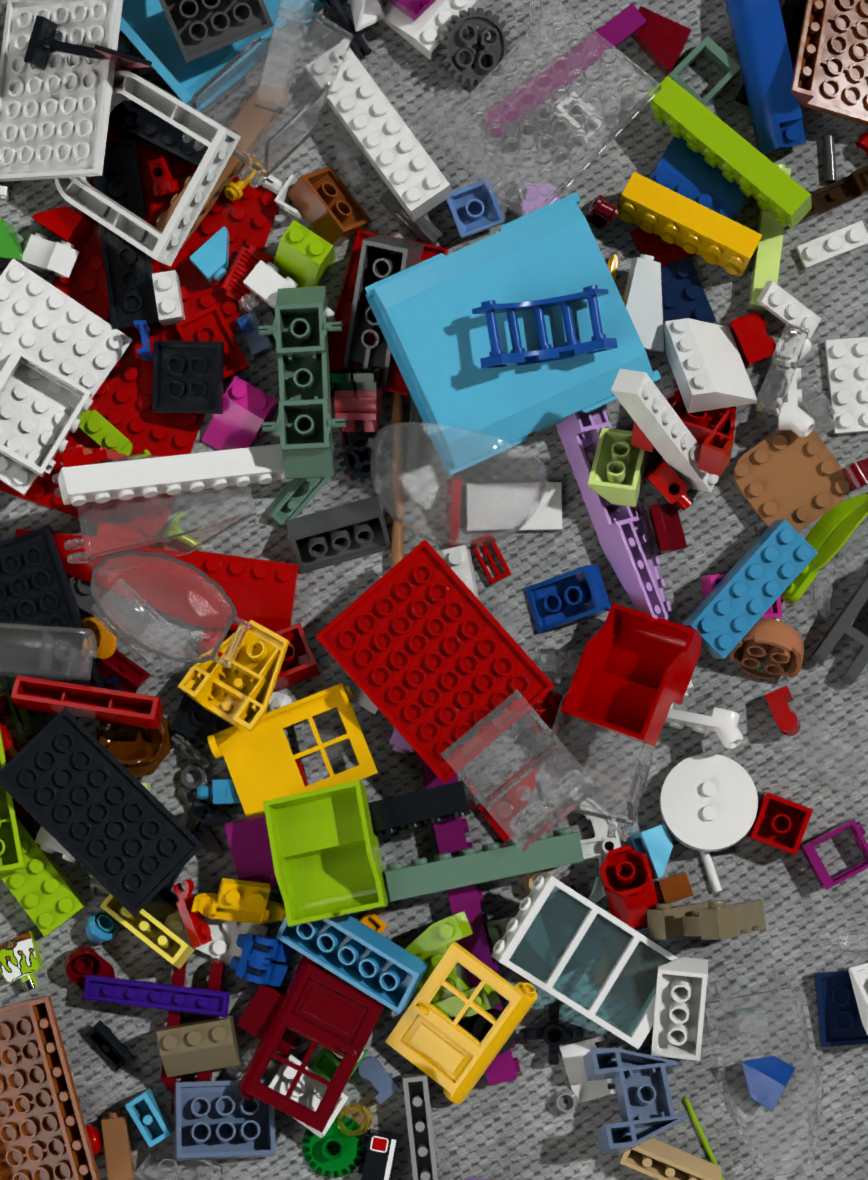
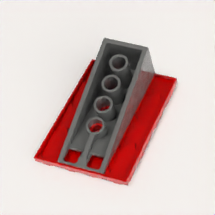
M365 230L357 231L334 315L336 322L341 321L342 331H331L328 337L330 373L337 369L381 368L382 390L407 396L410 394L367 301L365 287L440 253L448 255L449 248Z

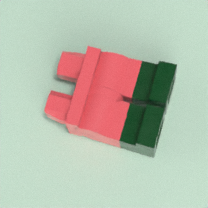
M381 368L337 369L330 373V380L334 385L335 418H346V428L342 427V431H356L357 420H363L365 432L377 431L379 429V418L384 415L382 408Z

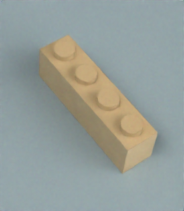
M654 1138L621 1153L620 1164L658 1180H721L722 1167Z

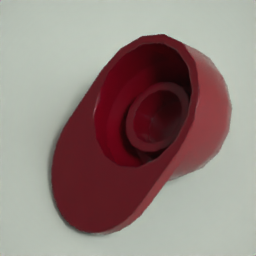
M89 946L74 948L65 959L64 965L67 976L83 990L86 974L115 977L112 965L99 956L95 949Z

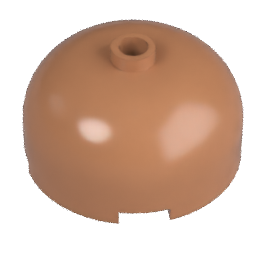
M760 618L730 652L729 656L731 662L735 661L741 666L740 671L743 673L776 681L777 676L788 675L792 678L801 671L804 658V643L799 633L789 624L773 618ZM767 654L766 672L755 671V668L760 667L762 657Z

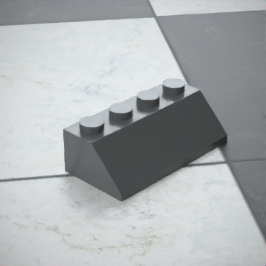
M378 495L286 521L289 538L301 574L392 549Z

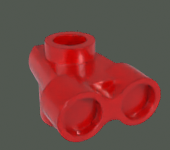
M164 156L147 161L152 181L150 189L153 197L180 189L177 179H173L169 163L165 160ZM160 167L163 173L161 175L156 174L154 168Z

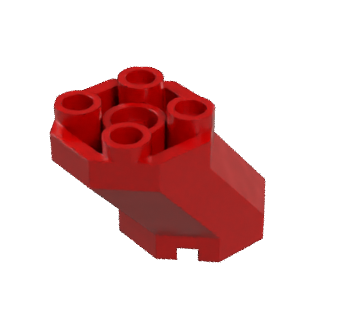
M628 845L609 850L604 862L599 867L609 913L636 931L647 928L646 910L655 909L656 904H658L652 871L647 856L642 852L635 851L634 848Z

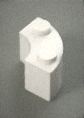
M39 233L27 236L23 246V260L18 259V262L41 272H44V270L55 272L54 276L69 278L79 251L74 249L75 246L61 240V243L49 241L48 237Z

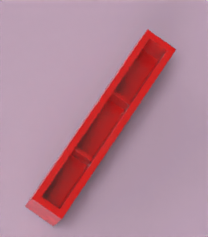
M16 675L11 699L16 708L59 714L66 708L74 717L158 730L163 710L160 698L156 696Z

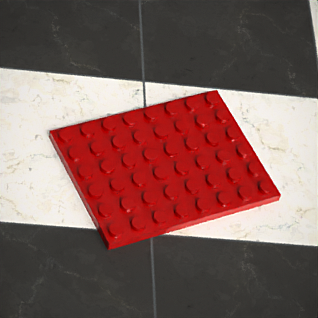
M425 539L315 636L444 784L555 687Z

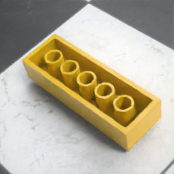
M633 172L618 204L620 210L617 215L624 222H632L640 226L647 233L659 235L663 241L670 244L674 243L682 247L685 252L702 257L709 264H717L725 268V271L732 275L742 277L762 237V234L636 172Z

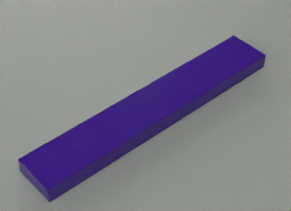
M86 974L82 999L228 1017L230 992Z

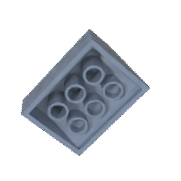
M261 1079L260 1083L268 1086L272 1079ZM241 1080L176 1082L174 1161L273 1157L276 1155L275 1108L255 1097L253 1100H249L240 1095L241 1090L237 1087Z

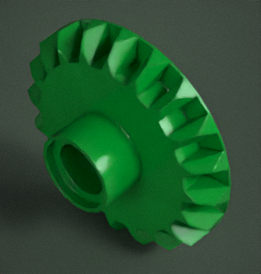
M338 1113L324 1137L319 1138L309 1129H306L302 1141L303 1155L306 1163L314 1172L331 1179L336 1177L342 1178L347 1174H351L359 1166L360 1159L364 1157L365 1149H362L364 1134L360 1126L352 1118ZM335 1141L340 1145V1150L331 1152L328 1150L327 1144Z

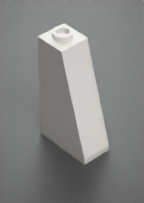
M641 254L640 258H632L623 302L645 350L663 352L661 263L654 261L653 256Z

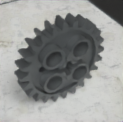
M468 8L467 13L465 10H460V18L457 15H452L453 23H444L448 30L440 31L444 36V40H438L437 42L443 45V49L437 51V53L444 54L440 63L448 64L444 71H452L450 78L456 79L459 76L458 83L464 84L466 81L468 86H473L475 81L476 86H482V81L490 84V76L498 79L496 71L504 72L505 69L502 63L510 62L505 58L506 54H512V51L507 49V45L512 44V41L505 38L510 34V31L502 30L506 23H498L499 15H494L491 18V10H486L485 13L483 8H477L476 13L474 8ZM465 27L469 30L467 39H464L462 36V31ZM486 31H489L491 34V39L488 43L484 39ZM473 44L478 45L477 50L472 49ZM463 51L466 55V59L464 63L461 64L459 61V55ZM483 55H486L488 58V62L483 67L481 64V58Z

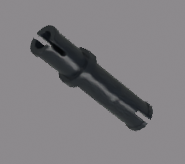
M320 0L331 15V21L338 25L359 58H365V54L368 56L372 49L369 48L359 31L356 32L355 25L348 17L346 8L343 9L337 0Z

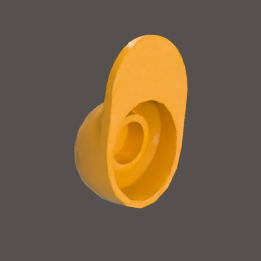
M100 617L83 619L94 656L100 659L110 658L116 649V637L112 628L106 620Z

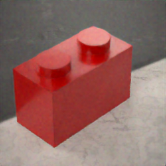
M758 311L732 320L729 323L728 327L731 330L746 368L774 357L776 354L775 341L772 337H768L765 330L767 329L766 320L763 315L759 316Z

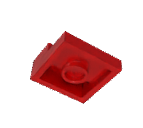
M81 444L69 447V451L61 453L60 456L62 467L127 461V455L118 453L117 450H108L106 447L86 448Z

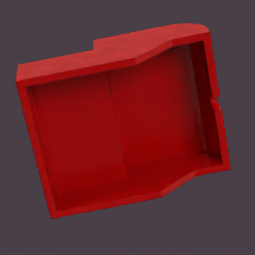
M612 603L604 625L585 646L560 711L586 723L655 747L672 703L681 705L701 652L702 639L700 633L696 629L661 618L655 619L649 614Z

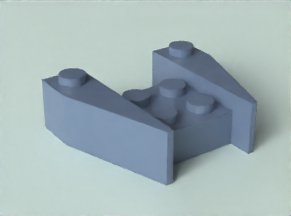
M615 1047L590 1050L583 1056L587 1081L614 1078L622 1122L604 1124L597 1130L601 1155L624 1153L689 1118L688 1114L675 1115L666 1072L678 1065L677 1061Z

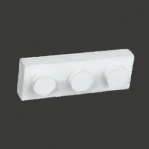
M859 221L796 247V250L804 268L807 269L867 245L868 233L863 221Z
M773 281L766 282L756 302L795 332L806 336L808 339H811L821 321L820 317Z

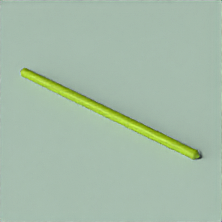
M684 1096L683 1102L709 1161L718 1165L689 1098Z

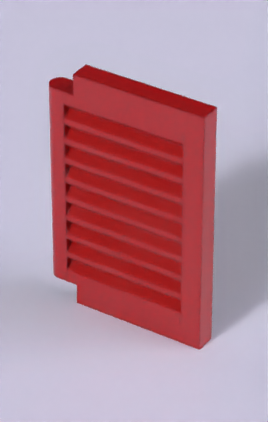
M241 245L221 285V288L226 290L224 295L252 309L258 296L249 290L243 281L260 260L266 264L268 262L273 264L275 258L252 245H249L248 248Z

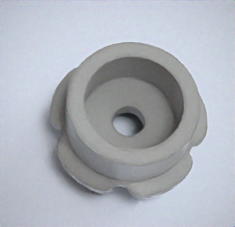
M570 1089L560 1090L555 1095L556 1101L554 1105L558 1111L571 1113L578 1105V1098Z

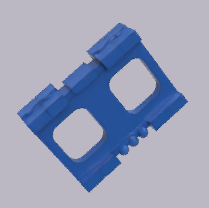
M146 320L133 321L134 326L138 328L142 341V348L137 349L139 356H142L143 362H149L153 360L149 333H152V329L148 326Z

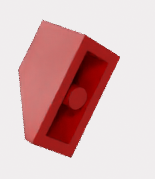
M66 206L34 214L32 219L64 241L73 244L75 248L79 246L92 226L85 219L87 215L76 207L74 210H71Z

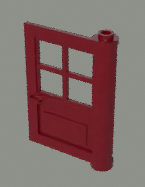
M303 956L237 1088L241 1090L239 1094L249 1100H253L255 1097L323 1133L385 1005L358 988L323 971L324 967ZM287 1028L312 1041L300 1066L275 1053ZM317 1044L343 1057L331 1082L305 1069ZM272 1058L297 1070L286 1095L260 1083ZM302 1073L328 1086L316 1112L291 1099Z

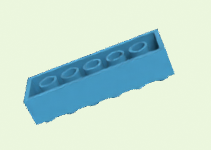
M785 519L774 521L682 625L696 629L700 633L702 647L714 659H725L818 552Z
M350 915L333 917L293 927H288L285 916L275 937L398 1014L410 1004L430 965Z

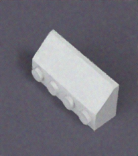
M683 957L658 966L651 1048L652 1056L700 1061L708 979V959Z

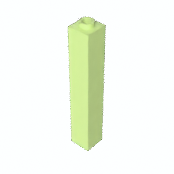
M775 164L790 176L791 168H785L783 164ZM761 208L757 232L762 234V237L754 254L748 309L768 311L756 300L767 281H773L778 284L784 227L775 220L776 216L771 211L765 212Z

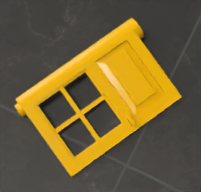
M340 683L265 713L252 732L243 731L233 726L207 737L214 757L217 759L224 756L246 818L265 814L264 801L358 780L361 781L378 774L350 701L354 697L349 685L344 687V684ZM337 708L347 734L322 743L313 717ZM308 719L318 745L293 755L284 728ZM349 739L359 765L334 774L325 748ZM320 750L330 777L305 786L295 760Z
M454 941L385 1043L441 1085L444 1095L450 1101L461 1104L537 1000L536 989L527 982H519L514 987ZM457 963L481 980L470 998L446 981ZM485 984L509 1001V1004L498 1019L474 1002ZM441 986H444L465 1002V1005L454 1021L430 1003ZM469 1007L493 1024L482 1042L458 1025Z

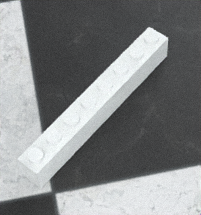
M620 369L611 388L612 393L666 463L688 485L689 489L712 492L719 476L698 469L701 446L646 372Z

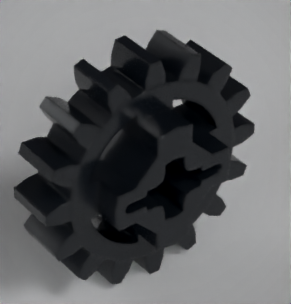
M356 432L354 440L349 436L347 437L348 445L341 444L344 452L338 453V456L344 459V461H341L339 465L340 467H347L344 470V474L348 475L351 473L352 481L359 477L361 484L364 483L365 478H368L372 483L373 476L382 477L380 470L387 471L388 468L384 465V462H390V458L384 456V454H387L389 449L382 448L385 443L384 440L376 441L377 434L370 438L368 432L364 433V437H360L359 433ZM366 442L364 446L355 447L358 443ZM375 447L379 450L380 460L373 455ZM367 452L371 460H364L363 463L360 462V457L357 454L364 455ZM349 455L355 458L354 468L349 464ZM365 468H374L370 472L362 473Z

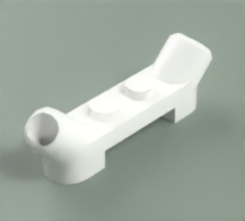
M796 334L788 343H776L777 371H786L787 402H778L779 430H792L800 438H803L813 431L815 422L812 417L798 407V403H802V389H797V382H801V368H796V365L811 352V342L806 336Z
M672 703L665 722L670 723V726L678 729H683L684 726L692 727L693 731L699 733L715 732L723 746L727 749H734L743 741V735L737 727L740 715L730 710L714 707L712 716L673 709Z

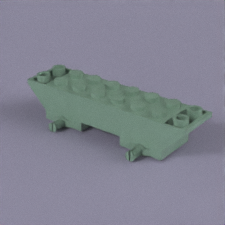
M326 286L278 289L273 325L258 326L259 336L274 335L276 340L280 396L279 415L275 422H262L263 432L277 431L280 436V449L282 451L286 479L334 477L332 428H346V418H332L328 332L342 331L341 321H327Z

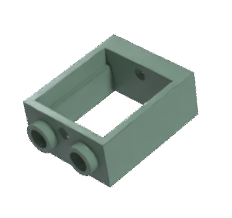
M707 35L668 76L707 107L739 74L741 66ZM701 53L726 74L703 99L679 77Z

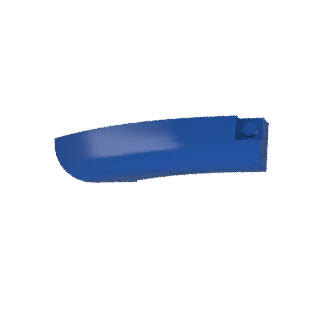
M725 0L741 66L757 150L762 154L805 145L807 142L802 122L801 105L790 92L794 70L779 0Z

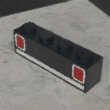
M371 1129L370 1135L365 1134L362 1149L367 1150L365 1159H360L358 1174H362L361 1180L392 1179L400 1134Z

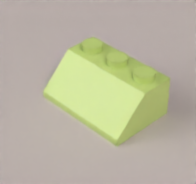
M602 427L588 480V487L611 504L636 507L649 451L630 445L633 431Z

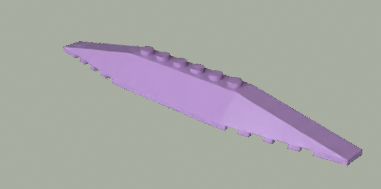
M600 406L587 413L580 410L566 417V420L555 425L603 552L636 610L649 614L655 619L661 618L670 621L668 612L672 610L670 602L665 601L662 588L666 586L664 579H660L657 569L660 561L658 554L653 553L650 543L655 541L639 497L636 507L615 505L588 487V480L601 428H612L605 408Z

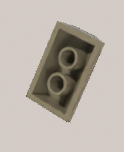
M233 1015L162 1027L156 1031L160 1057L167 1078L240 1065Z

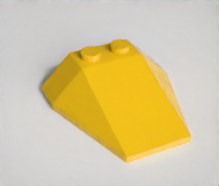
M250 620L193 665L177 687L206 710L240 730L252 732L266 713L289 641L257 622ZM218 652H222L223 655L219 657Z

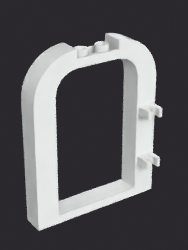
M115 71L110 113L122 101L132 100L208 146L204 157L164 231L161 232L92 187L87 182L86 177L57 178L54 181L59 193L67 202L156 261L171 266L241 136L144 78L129 71Z

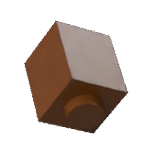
M684 871L656 880L658 886H655L658 901L663 900V903H673L694 896L687 874Z

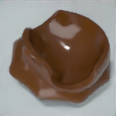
M161 715L158 730L101 721L96 735V739L134 777L153 774L171 750L169 722L163 715Z

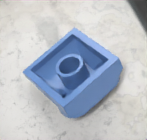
M489 178L452 191V196L446 199L448 210L453 217L461 239L506 222Z

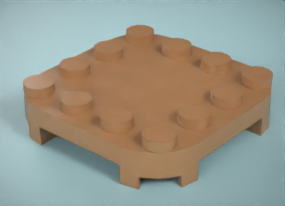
M778 429L744 453L735 463L733 469V483L736 489L738 488L760 520L765 522L767 528L774 521L785 519L797 532H800L838 505L845 498L850 488L842 471L843 468L814 430L807 437L800 438L792 430Z

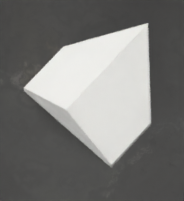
M349 0L356 32L386 18L382 0Z

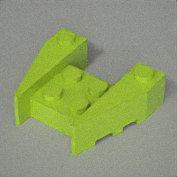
M464 911L433 923L405 948V950L430 964L416 990V994L419 993L452 942L473 934ZM459 963L456 964L446 979L447 982L468 998L477 988V986L470 988L462 965ZM487 984L484 985L474 1000L484 1010L491 1009L501 1003L497 992ZM444 986L440 987L430 1002L448 1017H456L465 1005V1002ZM469 1007L463 1017H470L478 1014V1012Z

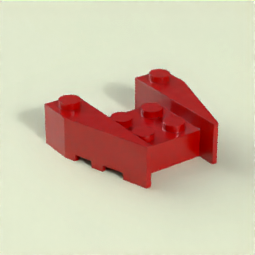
M675 391L674 396L666 400L699 445L702 446L698 469L709 474L721 476L730 461L734 441L736 406L687 413L680 391ZM634 421L630 445L653 453L656 448Z

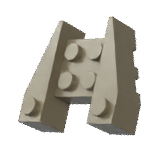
M763 899L725 905V900L671 906L670 903H658L655 909L646 910L649 939L667 940L684 936H701L702 940H721L741 936V933L748 934L751 931L766 929Z

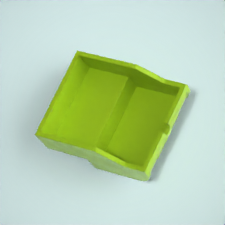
M358 780L263 802L274 872L284 901L288 927L382 908L388 905L387 887L378 837L373 833L364 784Z

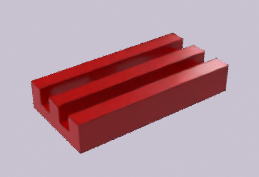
M490 532L469 543L490 585L512 575ZM487 539L505 571L503 574L497 568L484 542ZM479 543L497 576L495 578H492L476 547Z

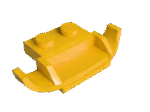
M222 878L218 894L202 893L195 896L191 912L198 911L211 920L220 919L257 925L268 924L273 921H281L283 923L286 916L285 907L282 904L268 900L271 891L270 884Z

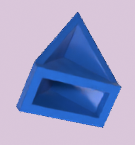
M775 1056L741 1061L751 1100L773 1112L796 1068Z

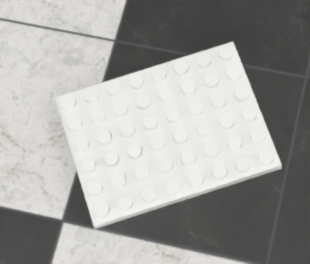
M123 0L7 1L0 58V182L102 176L116 62L62 52H50L44 71L36 69L33 64L25 63L24 58L37 15L43 16L58 25L54 37L58 41L92 48L95 45L117 51Z
M12 259L0 275V371L16 347L92 392L90 399H93L133 339L118 329H112V325L15 259ZM20 363L0 396V443L40 466L79 402L80 397ZM0 453V480L25 496L39 475Z

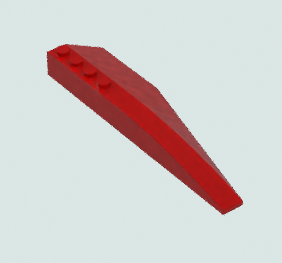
M16 529L15 537L34 530ZM54 533L68 575L121 597L133 600L146 607H151L193 626L234 632L250 620L273 632L291 626L299 565L153 544Z

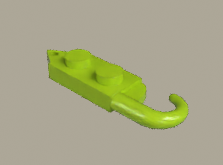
M95 409L93 411H83V414L79 417V420H81L79 428L101 447H106L108 450H117L118 453L127 455V460H130L128 457L133 449L131 441ZM145 449L144 454L146 458H152L150 452Z

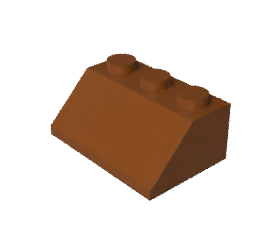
M331 166L302 175L287 192L294 205L300 210L316 233L333 246L342 244L372 221Z

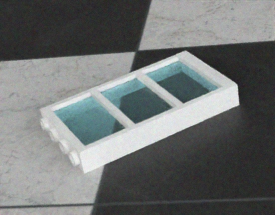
M543 871L534 880L533 889L530 894L521 901L520 910L515 918L508 922L506 933L502 939L495 943L491 957L639 1050L654 1024L658 966L679 958Z

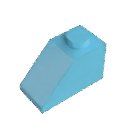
M225 226L189 257L191 263L210 283L214 280L219 281L227 273L230 235Z
M665 823L651 826L630 835L635 851L646 854L653 880L663 877L673 848L671 833L666 828Z

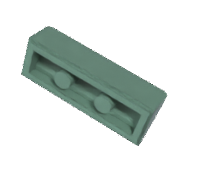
M330 477L291 480L264 513L285 530L287 528L286 521L296 518Z

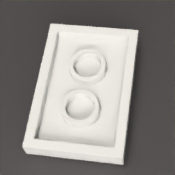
M291 1054L286 1058L299 1066L302 1063ZM283 1063L268 1087L286 1095L297 1070ZM307 1066L305 1067V1069H307L308 1071H310V1072L316 1074V1073H315L313 1070H311L309 1067H307ZM302 1073L291 1099L316 1112L328 1086ZM344 1093L341 1094L323 1133L299 1120L297 1121L319 1138H322L349 1097Z

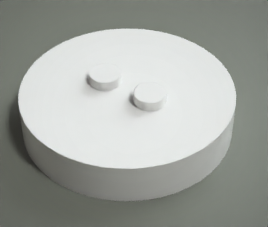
M697 754L678 763L666 777L660 793V813L666 828L678 842L696 851L716 852L735 845L747 834L757 815L758 796L750 775L737 762L719 754Z

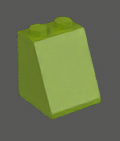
M293 220L280 239L273 264L280 270L278 274L283 278L289 276L298 284L296 288L316 287L335 262L336 255L332 244Z

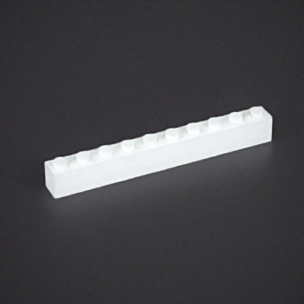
M280 444L62 467L57 478L63 504H72V506H81L86 502L94 501L96 503H105L112 499L125 501L138 496L151 498L163 493L175 495L181 491L200 492L207 488L220 490L232 485L244 487L250 483L268 484L276 480L283 482L293 480L286 479Z

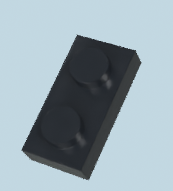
M101 1020L84 1035L116 1071L133 1057L127 1046L121 1043L112 1033L111 1029Z

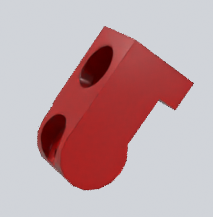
M787 685L765 694V698L781 732L786 736L796 735L801 725L797 716L788 705V702L794 699Z

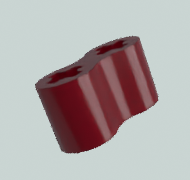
M868 458L842 469L852 491L868 485Z

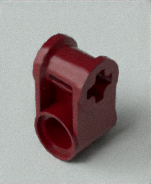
M599 194L592 201L585 214V218L588 223L591 222L597 225L596 228L601 229L613 222L620 210V206L610 204Z

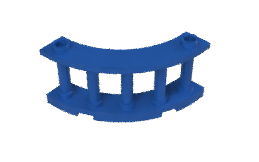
M598 285L584 287L583 292L542 300L496 304L495 300L481 302V307L472 309V314H485L491 346L490 356L480 358L481 367L500 368L506 367V364L515 363L517 366L572 358L573 352L575 355L582 353L593 354L618 348L616 338H606V334H603L597 297L609 294L608 289H598ZM587 299L593 336L591 337L592 341L579 343V340H576L570 303ZM561 305L567 342H565L563 347L552 348L551 344L548 343L543 307ZM533 309L539 346L536 351L525 352V348H522L516 311ZM495 313H507L513 349L510 351L511 353H504V350H501Z

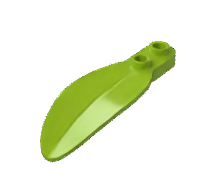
M868 494L857 495L842 501L826 512L814 525L805 540L818 554L781 594V599L784 602L792 604L802 597L817 576L818 570L823 568L837 554L868 515Z

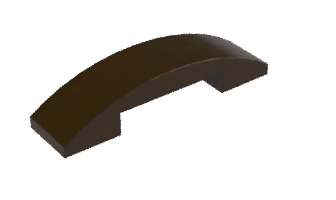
M868 166L858 169L849 176L815 191H808L811 194L812 209L801 221L824 214L867 194Z

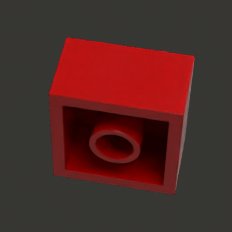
M763 792L758 804L755 821L746 837L797 855L813 809L769 792Z

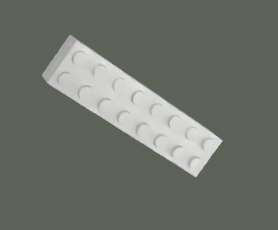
M345 41L306 66L309 79L413 222L452 196L450 183Z

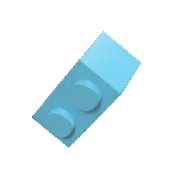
M150 1088L125 1104L126 1109L150 1148L173 1133L174 1128Z

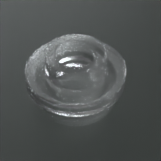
M254 292L244 295L238 301L240 311H247L249 313L259 307L258 302L261 300L260 296L255 295Z

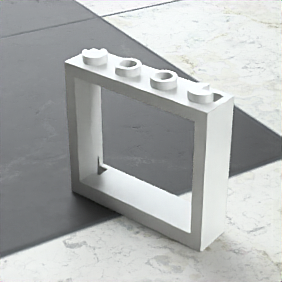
M15 347L0 371V396L20 363L80 397L79 402L40 466L0 443L1 454L43 477L45 473L50 474L56 464V461L53 459L58 452L63 453L69 441L66 438L70 431L75 433L80 425L81 420L78 418L82 411L87 412L92 405L93 400L90 399L92 392Z

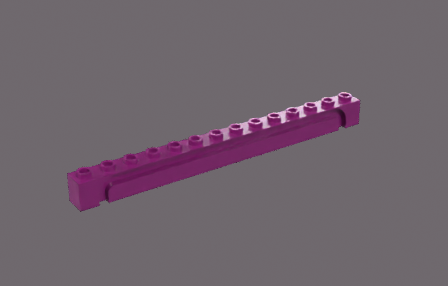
M419 756L425 789L458 782L456 773L444 784ZM449 814L447 815V820L433 823L439 854L448 852L451 853V856L459 855L458 850L473 848L472 842H467L465 833L469 832L466 818H453V815ZM476 884L447 890L452 915L464 911L473 934L458 940V944L500 975L497 961L492 962L490 952H493L494 946L491 938H487L485 928L487 927L485 922L488 921L487 913L482 914L480 904L485 903L482 889L477 890ZM464 967L470 988L479 985L481 980ZM497 993L500 1001L505 999L503 996ZM501 1003L493 1007L494 1009L504 1011ZM492 1023L487 1024L484 1028L485 1036L492 1028ZM515 1042L512 1044L511 1048H515ZM511 1048L503 1054L497 1055L487 1068L486 1075L489 1085L517 1079L516 1073L521 1072L518 1057L513 1058Z

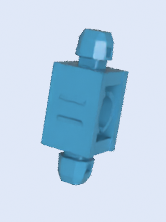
M232 779L212 780V787H208V785L197 787V798L209 800V797H213V804L241 803Z

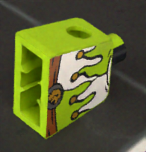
M29 931L0 944V972L5 980L11 983L20 979L25 992L38 987L39 985L33 972L44 967L35 931Z

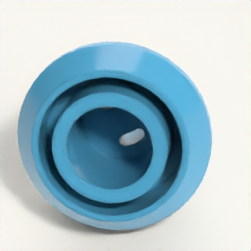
M97 911L89 916L85 932L90 941L103 943L112 940L116 936L117 925L112 916L105 912Z

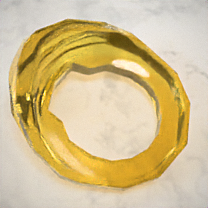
M353 1103L340 1111L337 1117V1126L347 1136H361L370 1128L373 1114L366 1106ZM349 1111L362 1112L365 1123L357 1130H348L343 1125V1116Z

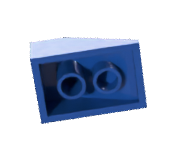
M586 565L524 588L538 633L609 612L611 608L598 565Z

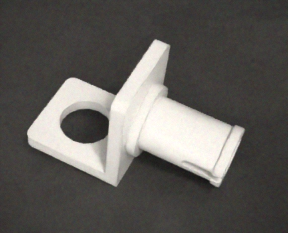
M268 174L266 178L269 179V182L264 179L262 186L277 194L274 201L281 209L302 221L303 216L299 211L287 204L290 200L287 192L297 182V178L290 175L286 183L273 175Z

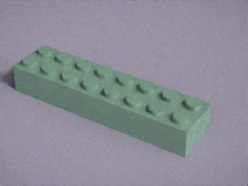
M571 828L553 830V835L547 836V833L529 835L530 840L523 841V838L505 840L506 845L499 846V843L495 842L482 845V850L475 851V848L472 847L458 850L459 855L451 856V853L448 852L434 855L435 860L427 861L425 857L410 860L411 865L403 866L401 862L386 865L387 870H384L388 900L392 902L583 862L584 858L579 833L571 832Z

